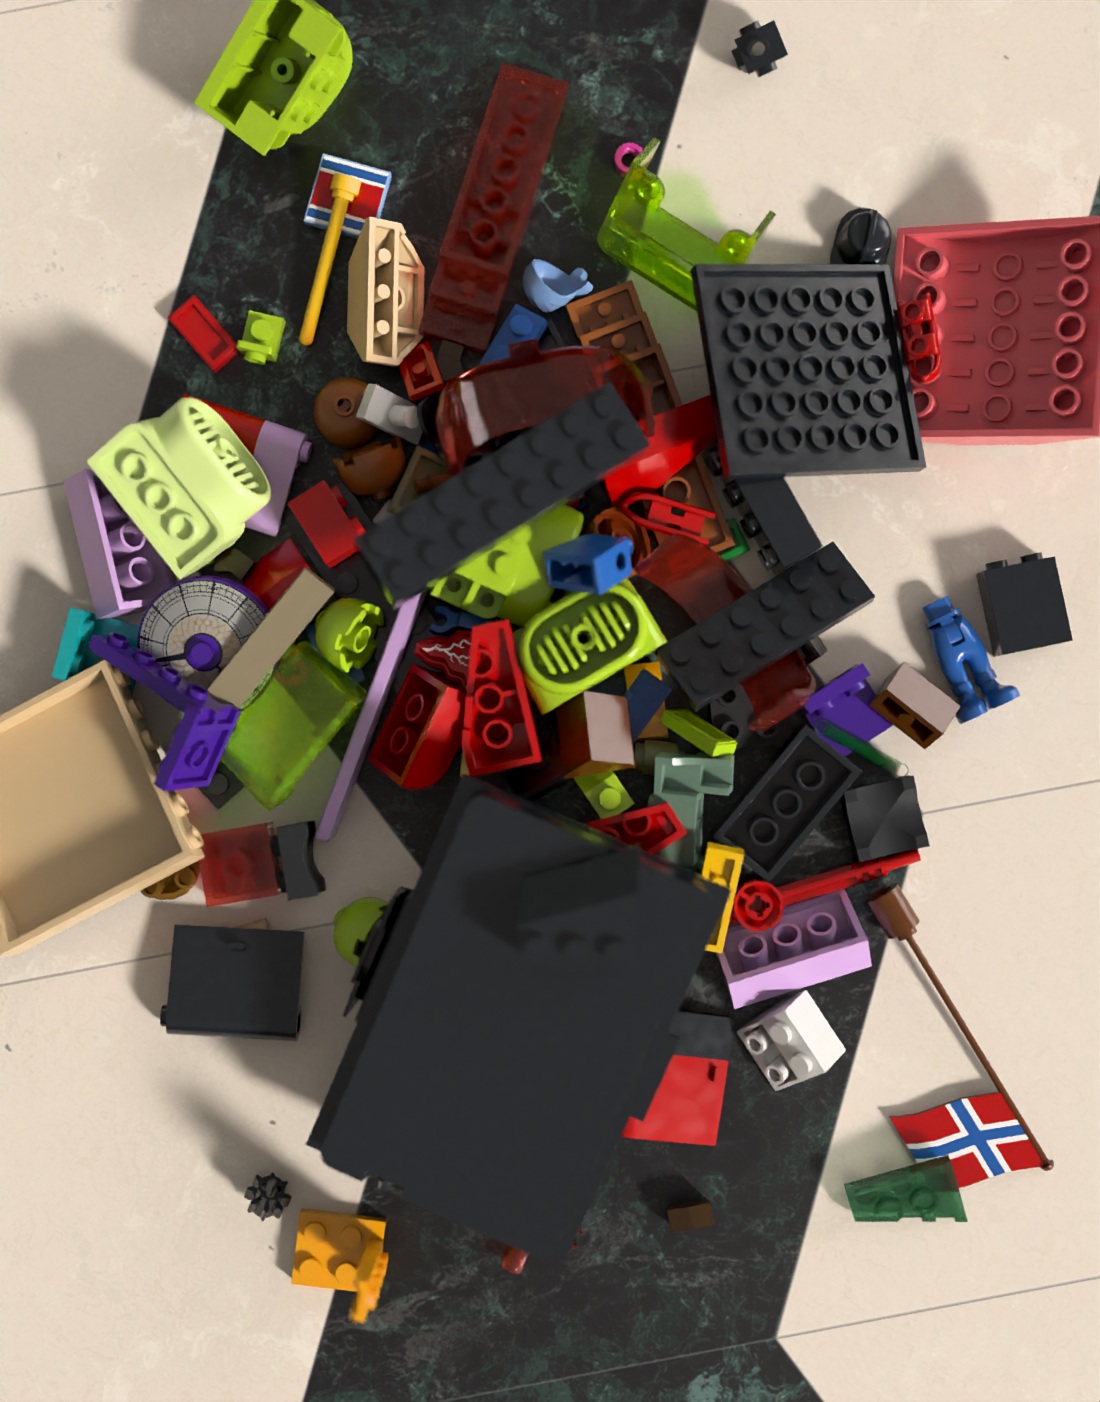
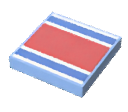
M323 153L304 217V223L327 230L335 200L332 197L333 190L330 189L333 174L346 175L361 181L358 197H354L353 202L348 203L341 234L358 239L366 218L374 217L380 219L392 178L391 172Z

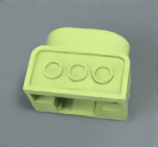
M191 397L180 399L159 418H152L126 426L86 461L179 580L214 563V558L225 549L231 547L243 534L245 522L262 509L271 498L270 484L264 471L234 431L210 406Z

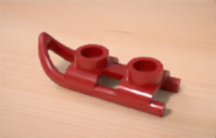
M930 293L923 294L924 299L919 301L910 300L905 304L903 301L896 302L908 369L912 378L920 384L935 379L940 372L942 364ZM927 321L930 333L923 335L921 323ZM908 326H911L913 336L911 338L909 335ZM934 355L935 363L933 369L928 374L919 376L914 360Z
M652 493L633 494L623 499L619 504L621 512L631 521L642 527L703 546H707L710 539L700 537L705 517L714 519L716 516L715 512ZM636 500H651L650 506L646 511V520L632 513L628 509V504ZM672 507L684 510L683 516L672 514ZM668 523L679 526V530L667 527Z

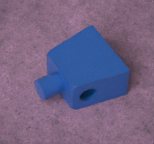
M586 534L543 551L548 587L597 595L603 594L631 575L630 556L634 550L631 540L624 535L614 537Z

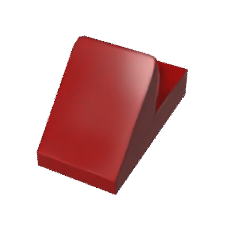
M428 341L415 346L399 364L413 404L418 406L425 396L448 391Z

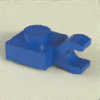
M436 606L433 613L442 615L445 619V624L443 626L431 624L429 631L435 635H443L449 630H453V632L458 630L472 631V626L493 622V620L464 612L459 614L445 606Z

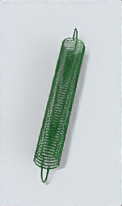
M829 727L826 734L824 730L823 733H819L824 734V737L827 736V738L829 737L834 742L837 741L838 744L840 743L843 747L849 748V750L860 756L864 752L866 755L865 759L868 758L874 764H879L880 767L885 770L888 769L893 774L896 773L895 771L899 763L900 766L903 764L881 751L877 753L876 750H873L872 746L861 742L856 737L853 739V736L845 731L840 730L838 732L837 729L833 730L832 727Z

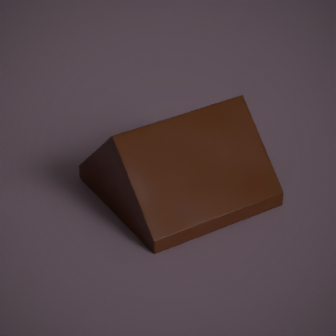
M582 691L556 709L564 779L636 767L626 697Z

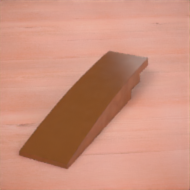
M632 280L565 305L596 389L611 382L636 422L683 405L661 345L657 343L647 313L643 311ZM699 453L652 494L715 512L716 516L714 519L705 517L700 537L710 539L709 543L712 544L703 546L652 530L668 571L735 545L701 453ZM642 499L640 502L646 515L651 500ZM682 511V512H680V513H678V514H676V515L682 517L684 511ZM668 523L670 528L679 530V526ZM680 554L683 555L682 558H678L677 556Z

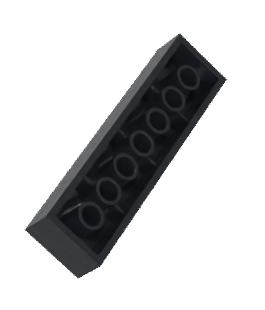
M608 382L354 538L353 547L395 610L636 460L646 452L651 444L611 382Z

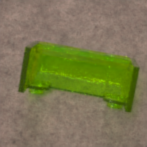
M654 137L633 160L598 232L597 241L605 254L697 311L690 272L695 264H747L776 214L770 210L752 235L739 229H732L723 235L719 243L714 242L659 207L665 196V187L659 177L647 170L660 143V140Z

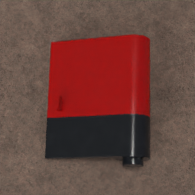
M686 1011L677 1012L669 1033L679 1036L680 1042L644 1121L642 1122L630 1116L621 1137L716 1146L736 1018Z

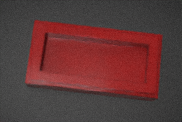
M192 295L167 317L215 373L240 352L236 347V342L195 295Z

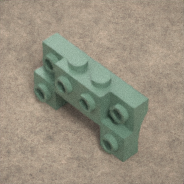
M659 752L655 756L654 793H651L649 796L648 807L668 802L687 831L686 835L655 855L701 874L705 856H701L704 793L729 796L733 790L734 755L710 756L706 752H698L696 755Z

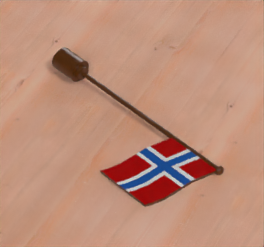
M893 883L876 891L866 902L889 939L897 938L898 941L907 940L998 1092L961 1097L919 1113L889 1116L933 1190L962 1188L1010 1171L1041 1167L1044 1171L1052 1170L1054 1161L1048 1160L914 940L912 935L917 932L915 926L920 920L897 883Z

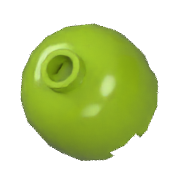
M343 598L334 602L323 610L316 619L315 638L317 649L326 661L345 672H349L351 667L362 668L378 647L379 642L375 641L374 637L377 625L384 626L383 612L378 606L357 598Z
M376 897L359 898L351 902L347 907L339 909L334 917L333 939L335 949L344 960L354 967H357L375 923L379 918L382 920L384 918V913L389 904L385 900Z

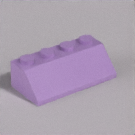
M84 469L63 482L96 619L127 616L146 611L157 595L175 583L173 572L93 469Z
M845 889L783 907V915L780 921L773 928L763 932L751 931L743 927L739 922L729 924L722 954L715 952L734 1009L872 966L868 939Z

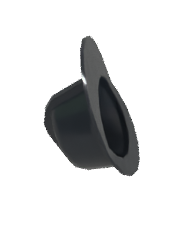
M858 208L849 211L842 217L837 227L830 254V264L886 265L892 233L888 221L877 210Z

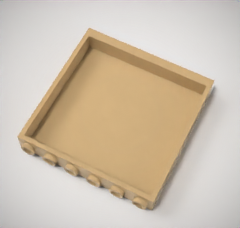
M106 660L95 664L0 715V956H16L205 857L201 849L204 844L199 831L194 826L191 827L186 816L189 813V809L184 798L180 794H176L175 790L163 791L154 785L161 762L157 752L160 745L152 730L147 729L142 717L145 716V711L142 704L130 692L128 687L131 684L129 675Z

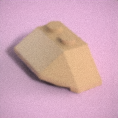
M374 217L366 218L349 260L347 333L363 362L395 367L403 361V358L423 338L425 268L413 245L405 236L406 231L402 224Z

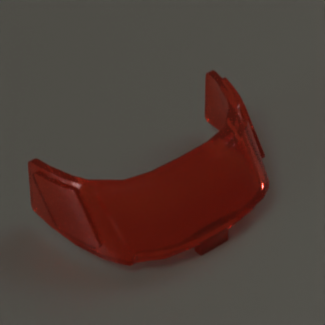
M537 338L508 344V358L477 366L459 376L452 377L442 390L436 418L447 472H453V477L461 473L464 462L470 452L488 439L514 430L539 425L608 382H611L647 437L655 436L654 427H656L648 383L632 360L621 352L604 345L567 346L539 351Z
M678 533L672 535L634 569L639 576L667 592L690 615L696 624L752 591L747 583L717 552L698 540ZM797 649L741 683L755 712L754 721L749 725L753 732L757 729L764 732L807 704L810 699L809 696L814 693L816 689L815 678Z

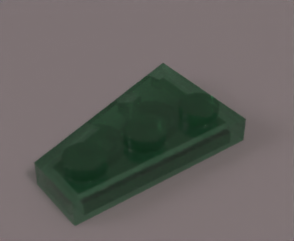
M948 1155L844 1184L855 1222H898L901 1218H921L922 1222H936V1218H954L955 1222H968L953 1166Z

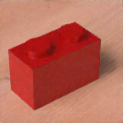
M323 480L287 503L329 568H332L356 552L353 547L354 538L365 532V529L356 515L349 519L342 508L347 504V501L337 485L330 488Z

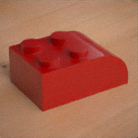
M412 663L367 760L401 787L417 790L436 783L446 773L461 746L466 691L461 689L459 684L448 681L445 675Z

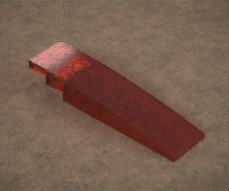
M502 63L439 252V262L429 289V299L418 329L419 335L441 342L443 340L464 346L467 350L483 355L487 352L525 235L570 83Z

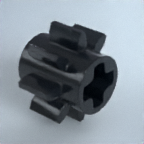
M273 1172L271 1175L263 1178L256 1175L253 1186H248L244 1198L252 1200L247 1210L248 1213L254 1212L255 1215L261 1218V1221L273 1215L279 1219L284 1210L283 1207H288L292 1197L284 1193L288 1182L282 1181Z

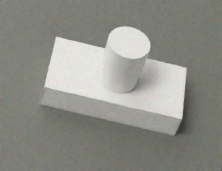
M368 383L356 417L393 436H399L401 440L409 444L418 445L423 431L417 416V405L376 384Z

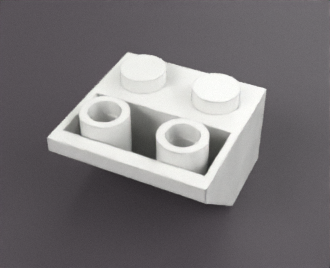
M807 990L781 1000L736 1031L775 1091L825 1073L846 1051Z

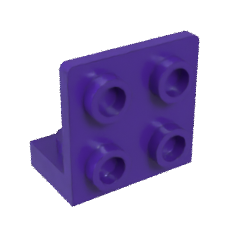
M864 663L852 666L796 702L814 732L844 757L852 752L849 748L843 747L837 741L834 742L829 737L827 738V736L824 737V734H819L823 733L825 726L828 724L827 722L853 736V739L856 737L865 743L893 726L892 723L869 706L875 696V692L866 680L871 674Z

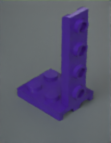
M110 632L109 635H92L89 642V648L92 652L184 712L180 723L173 731V740L167 754L159 764V772L154 785L163 791L209 786L242 710L232 703L220 704L208 696L209 691L207 689L188 683L182 679V673L176 669L157 663L155 661L156 657L150 652L131 646L129 644L130 640L127 637L115 632Z

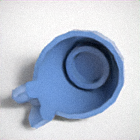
M533 259L525 268L522 277V286L528 301L543 312H552L566 305L570 300L588 294L594 287L586 280L588 273L583 268L575 269L569 276L554 265L540 259Z

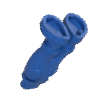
M948 596L922 608L929 621L925 626L929 629L935 657L952 687L951 690L954 696L959 697L960 708L956 713L959 724L972 720L988 712V710L1001 706L1020 696L1017 687L1014 685H1001L994 679L997 675L994 669L991 668L986 650L980 638L965 617L961 614L958 615L961 612L960 609H954ZM963 660L969 666L977 686L980 687L984 702L978 698L973 690L974 686L965 671Z

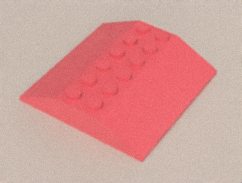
M1100 216L897 228L893 278L896 302L903 301L905 304L910 300L919 301L924 299L923 294L930 293L942 364L940 372L935 379L920 384L910 374L922 442L951 445H1038L1100 438ZM922 322L923 335L930 333L928 322ZM908 326L909 335L911 338L913 336L911 326ZM934 355L914 360L919 376L926 375L933 369L935 363Z

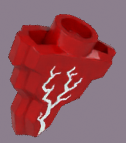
M458 630L450 638L434 636L418 641L414 655L429 667L443 670L448 681L460 684L461 689L466 691L472 631Z

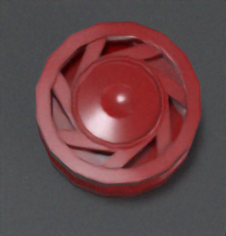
M751 879L742 882L736 888L732 913L743 927L751 931L763 932L773 928L780 921L783 915L784 901L781 893L774 885L764 880Z

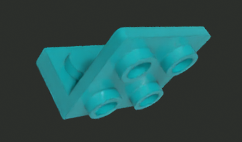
M70 607L51 677L65 681L104 660L89 648L92 635H109L110 632L119 633L130 640L129 644L138 649L139 625L112 618L96 619V615ZM130 677L131 684L128 687L131 694H133L136 680Z

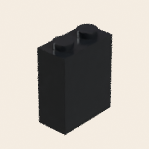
M1042 552L1020 557L1021 563L1009 566L1007 559L985 564L986 570L976 574L993 657L1073 641L1055 556L1043 558Z

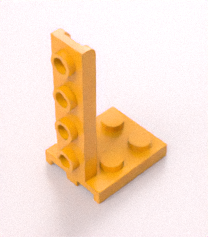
M302 1208L299 1215L291 1284L357 1292L350 1310V1319L364 1322L368 1309L375 1310L380 1286H382L384 1275H386L388 1253L383 1252L387 1218Z

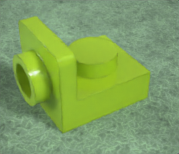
M249 310L243 338L238 340L236 346L240 353L245 355V360L262 365L265 364L266 360L276 362L286 322L284 318Z

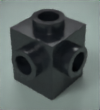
M774 20L763 26H760L759 21H755L739 30L741 37L735 39L737 48L731 50L739 71L746 68L748 74L756 72L758 78L778 68L776 61L788 56ZM759 42L763 43L765 46L764 53L760 56H754L752 53L753 45Z

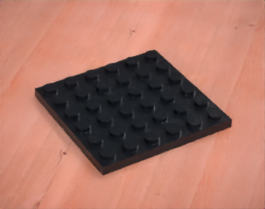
M695 264L690 272L724 480L919 472L926 468L890 265Z

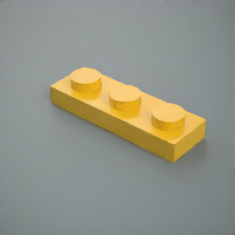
M711 842L707 844L701 875L732 889L731 895L706 948V951L722 954L744 857V849Z

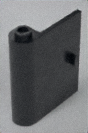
M174 925L167 1005H163L161 1008L160 1025L166 1027L167 1034L298 1041L301 1029L299 996L305 932Z

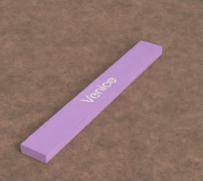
M427 590L399 608L315 835L318 839L328 842L336 836Z

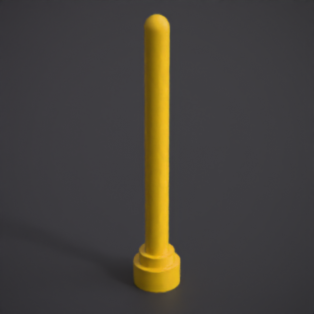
M334 173L330 189L333 190L332 197L335 200L299 336V341L305 346L310 345L314 339L348 203H352L353 198L358 197L361 181L342 174Z

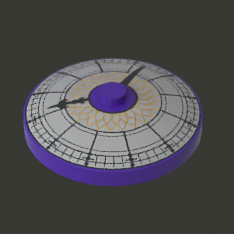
M210 575L186 578L163 590L150 603L141 619L137 648L153 654L156 657L155 661L162 666L171 667L182 673V679L188 683L196 684L206 689L269 612V609L255 593L233 580ZM281 658L241 705V712L254 705L269 690L277 676Z

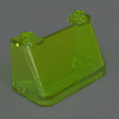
M302 641L297 646L292 643L279 660L282 663L240 714L221 757L222 762L254 798L269 811L276 809L287 801L295 791L292 787L301 781V776L341 727L349 722L354 712L363 707L368 694L364 688L345 672L326 661L321 653L308 641Z

